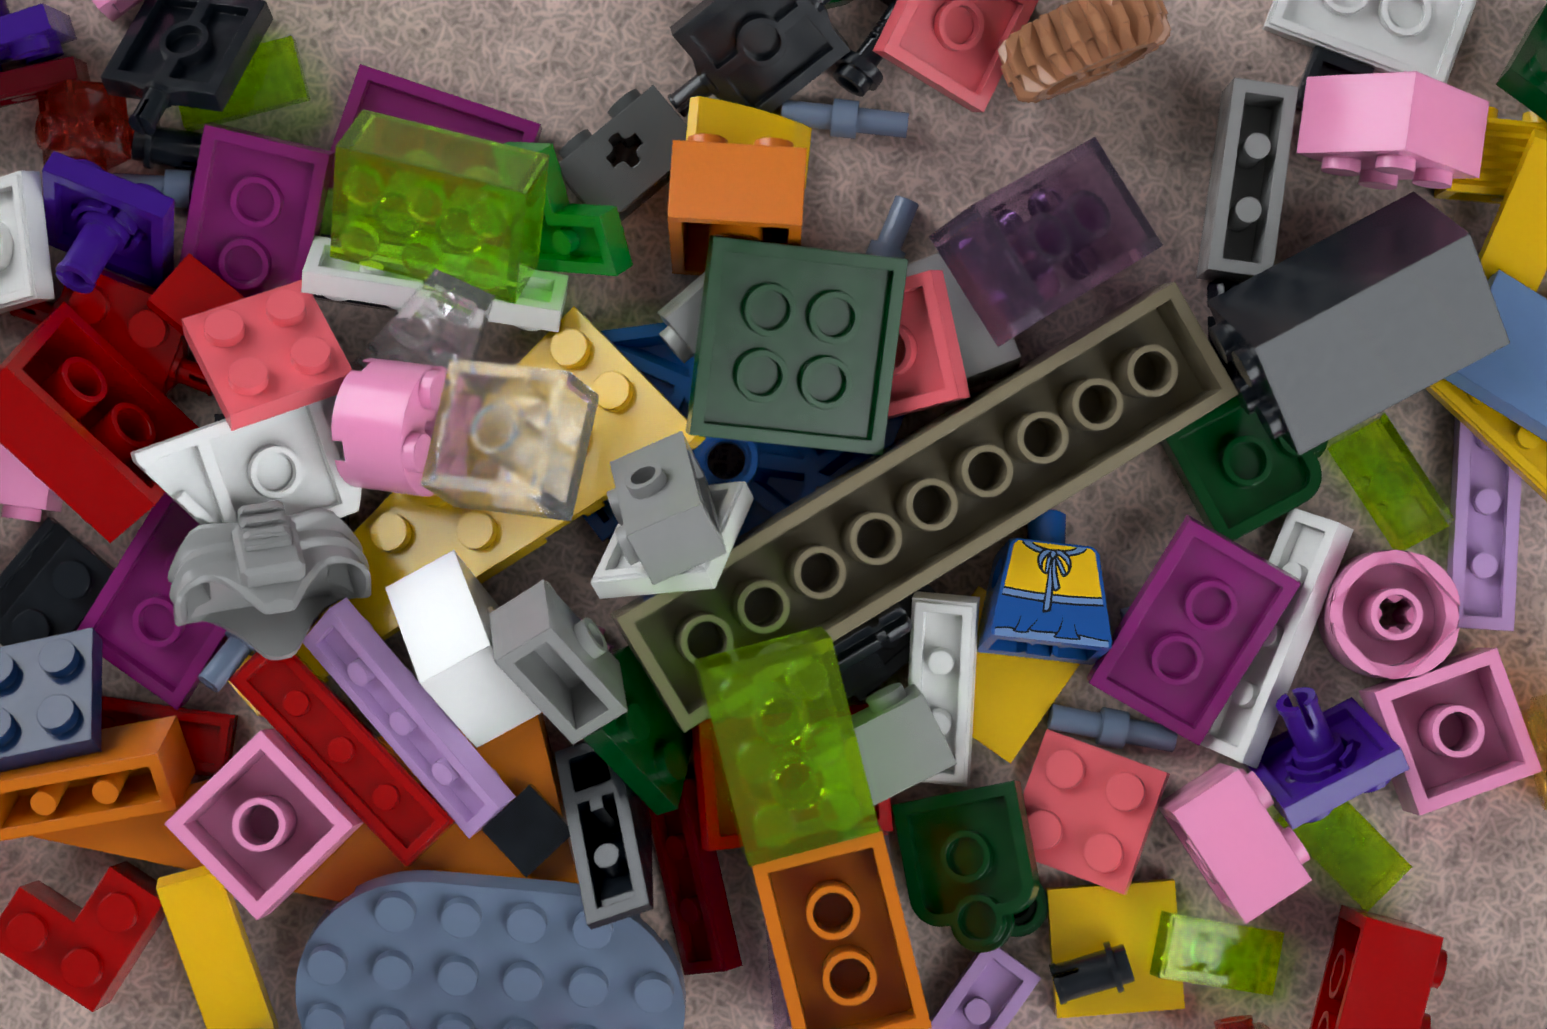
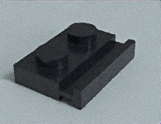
M48 517L0 574V644L6 646L77 631L115 568L66 530L57 520Z

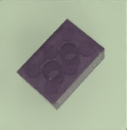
M1096 137L974 203L929 236L997 347H1000L1099 287L1163 246Z

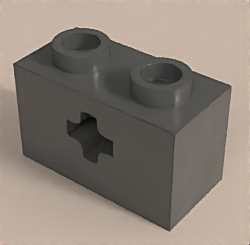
M654 85L643 94L637 89L626 93L609 109L608 114L612 119L593 135L588 129L581 131L559 151V155L563 158L559 162L563 181L582 204L617 206L621 222L670 182L673 140H686L687 124ZM622 143L629 149L638 143L640 146L637 148L636 154L639 163L631 168L623 161L613 167L612 164L616 160L613 150L615 145Z

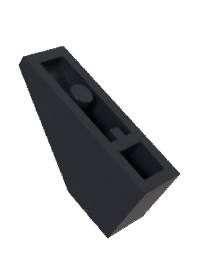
M586 742L554 752L587 926L592 930L654 909L652 829L649 807Z

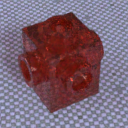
M64 80L38 94L39 115L35 124V139L38 147L42 150L43 166L53 151L76 160H89L106 172L131 160L134 129L128 123L129 117L125 97L108 95L103 82Z

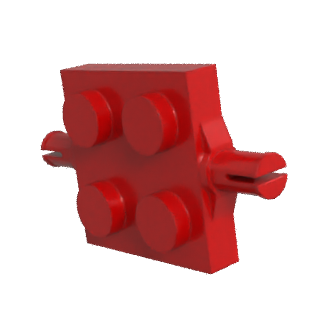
M103 270L95 283V288L90 293H79L64 285L61 296L53 304L45 301L10 311V314L14 317L17 316L39 325L65 301L166 397L178 382L206 393L208 396L213 395L198 363L187 359L188 343L185 337L146 306L148 298L156 291L154 289Z

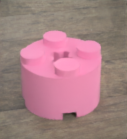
M377 358L363 360L362 362L367 366L362 371L351 370L344 378L333 409L331 423L332 440L343 442L345 461L335 460L342 479L353 487L424 497L433 496L438 492L448 494L453 492L460 476L458 459L461 453V433L468 432L475 420L476 407L473 396L462 393L455 375L443 366Z
M1396 549L1367 552L1350 558L1339 566L1318 617V627L1322 640L1332 656L1344 667L1357 674L1383 679H1405L1420 676L1442 663L1457 642L1460 629L1458 627L1459 594L1447 572L1425 555ZM1381 603H1396L1397 608L1392 614L1393 619L1397 622L1396 626L1380 625L1379 619L1383 614L1379 608Z

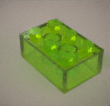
M363 109L335 148L330 257L515 304L539 262L550 155Z
M821 626L693 660L739 843L749 867L880 832L832 638Z

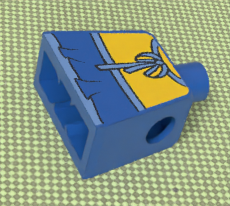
M1048 510L1028 522L1027 539H1009L995 555L978 629L977 652L1093 665L1112 648L1099 553L1090 546L1065 544L1066 514L1063 512Z

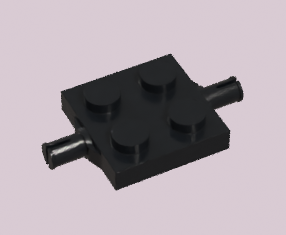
M145 0L100 77L108 95L140 100L135 111L128 119L131 128L144 135L146 131L147 135H152L166 108L179 105L223 112L273 21L268 4L264 0Z
M703 0L670 27L672 36L692 58L697 74L675 92L669 94L668 99L675 109L678 108V112L684 118L689 112L691 97H710L712 94L723 101L772 113L851 51L847 41L830 22L825 5L831 0Z

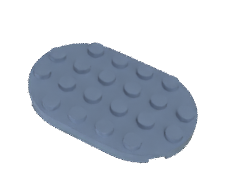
M435 870L401 871L368 880L358 885L354 893L340 901L330 911L327 909L316 923L305 945L299 962L295 985L296 1007L302 1029H683L686 1012L684 977L675 952L668 940L662 941L657 933L640 918V914L591 930L586 924L580 887L577 883Z

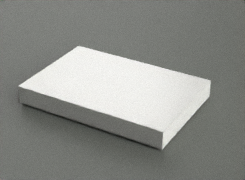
M1273 0L1262 30L1311 48L1319 46L1375 68L1374 71L1379 73L1417 71L1447 84L1477 0Z

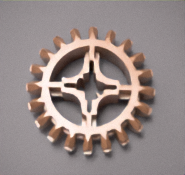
M1074 0L1060 5L1059 8L1040 15L1033 22L1022 25L1019 31L1010 34L1003 41L998 49V55L1002 63L1001 71L1008 87H1012L1018 101L1037 103L1044 99L1050 100L1061 94H1068L1075 89L1106 78L1118 70L1125 69L1128 65L1144 59L1145 55L1156 51L1160 45L1166 42L1172 30L1167 20V9L1163 0Z

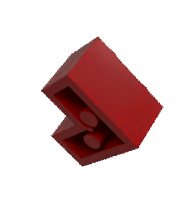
M128 861L110 866L83 909L39 880L19 886L0 916V952L91 1012H94L111 1002L166 917L156 891L157 880Z

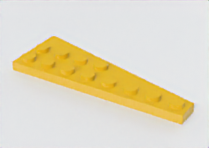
M573 306L561 319L559 332L549 331L476 406L475 420L471 429L468 432L461 433V453L458 459L460 476L453 492L449 494L438 492L429 497L392 492L353 532L363 547L362 553L368 561L372 589L371 595L368 598L348 600L369 621L375 632L384 641L400 631L385 587L453 550L482 584L547 543L546 538L578 517L583 514L588 517L604 507V501L608 499L607 491L615 488L610 465L611 461L680 431L683 432L692 449L697 448L706 437L689 435L686 432L687 418L580 310ZM339 600V601H337L336 603L330 605V606L321 614V616L316 620V622L313 624V626L310 628V630L315 626V624L321 619V617L326 613V611H327L330 607L334 606L335 604H337V603L340 602L341 600ZM302 643L297 654L326 683L329 681L327 676L330 674ZM248 655L247 658L243 661V663L239 666V668L243 666L252 656ZM228 680L227 682L234 688V690L241 696V698L249 705V707L256 713V715H257V716H260V717H263V716L259 713V711H258V710L240 693V691Z

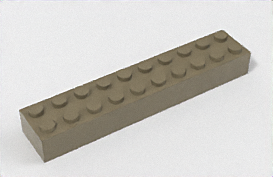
M1176 282L1153 286L883 450V455L875 454L737 537L715 589L641 595L610 615L673 721L685 733L1237 396L1239 393Z

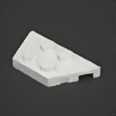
M337 395L231 431L226 419H222L130 452L133 462L200 525L238 523L237 510L241 506L270 501L283 503L286 516L322 507L333 511L339 518L358 512L360 508L362 488L347 484L340 476L335 460L345 461L343 442L333 441L331 434L332 415Z

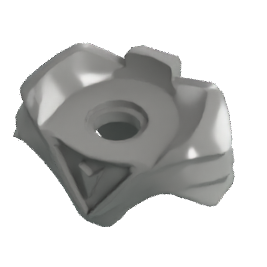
M279 501L241 506L237 510L238 523L201 524L189 531L179 547L168 574V581L172 583L169 596L174 604L176 626L179 627L202 621L212 623L236 635L264 658L270 660H281L294 656L300 649L310 628L330 605L346 597L347 599L368 598L371 595L372 589L369 564L362 553L363 547L343 520L333 511L322 507L286 516L283 503Z

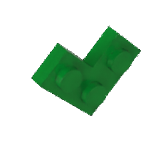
M506 142L490 151L524 268L618 276L633 266L617 206L570 203L553 143Z

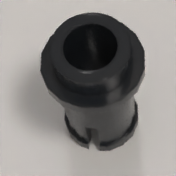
M159 121L152 135H147L146 131L144 135L134 131L132 160L142 161L145 169H152L154 164L196 171L203 133L160 126Z
M1108 941L1103 943L1104 950L1061 963L1049 964L1060 1004H1067L1068 1001L1117 987L1118 993L1124 992L1123 985L1135 982L1124 944L1111 947Z

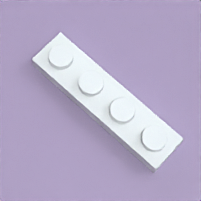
M315 236L302 270L301 292L322 295L335 301L354 300L386 305L399 311L418 310L450 315L463 321L482 320L514 325L527 331L546 330L559 332L567 297L569 275Z
M1298 508L1288 512L1269 562L1297 577L1301 585L1200 745L1254 768L1258 767L1279 716L1276 702L1283 694H1288L1354 529Z

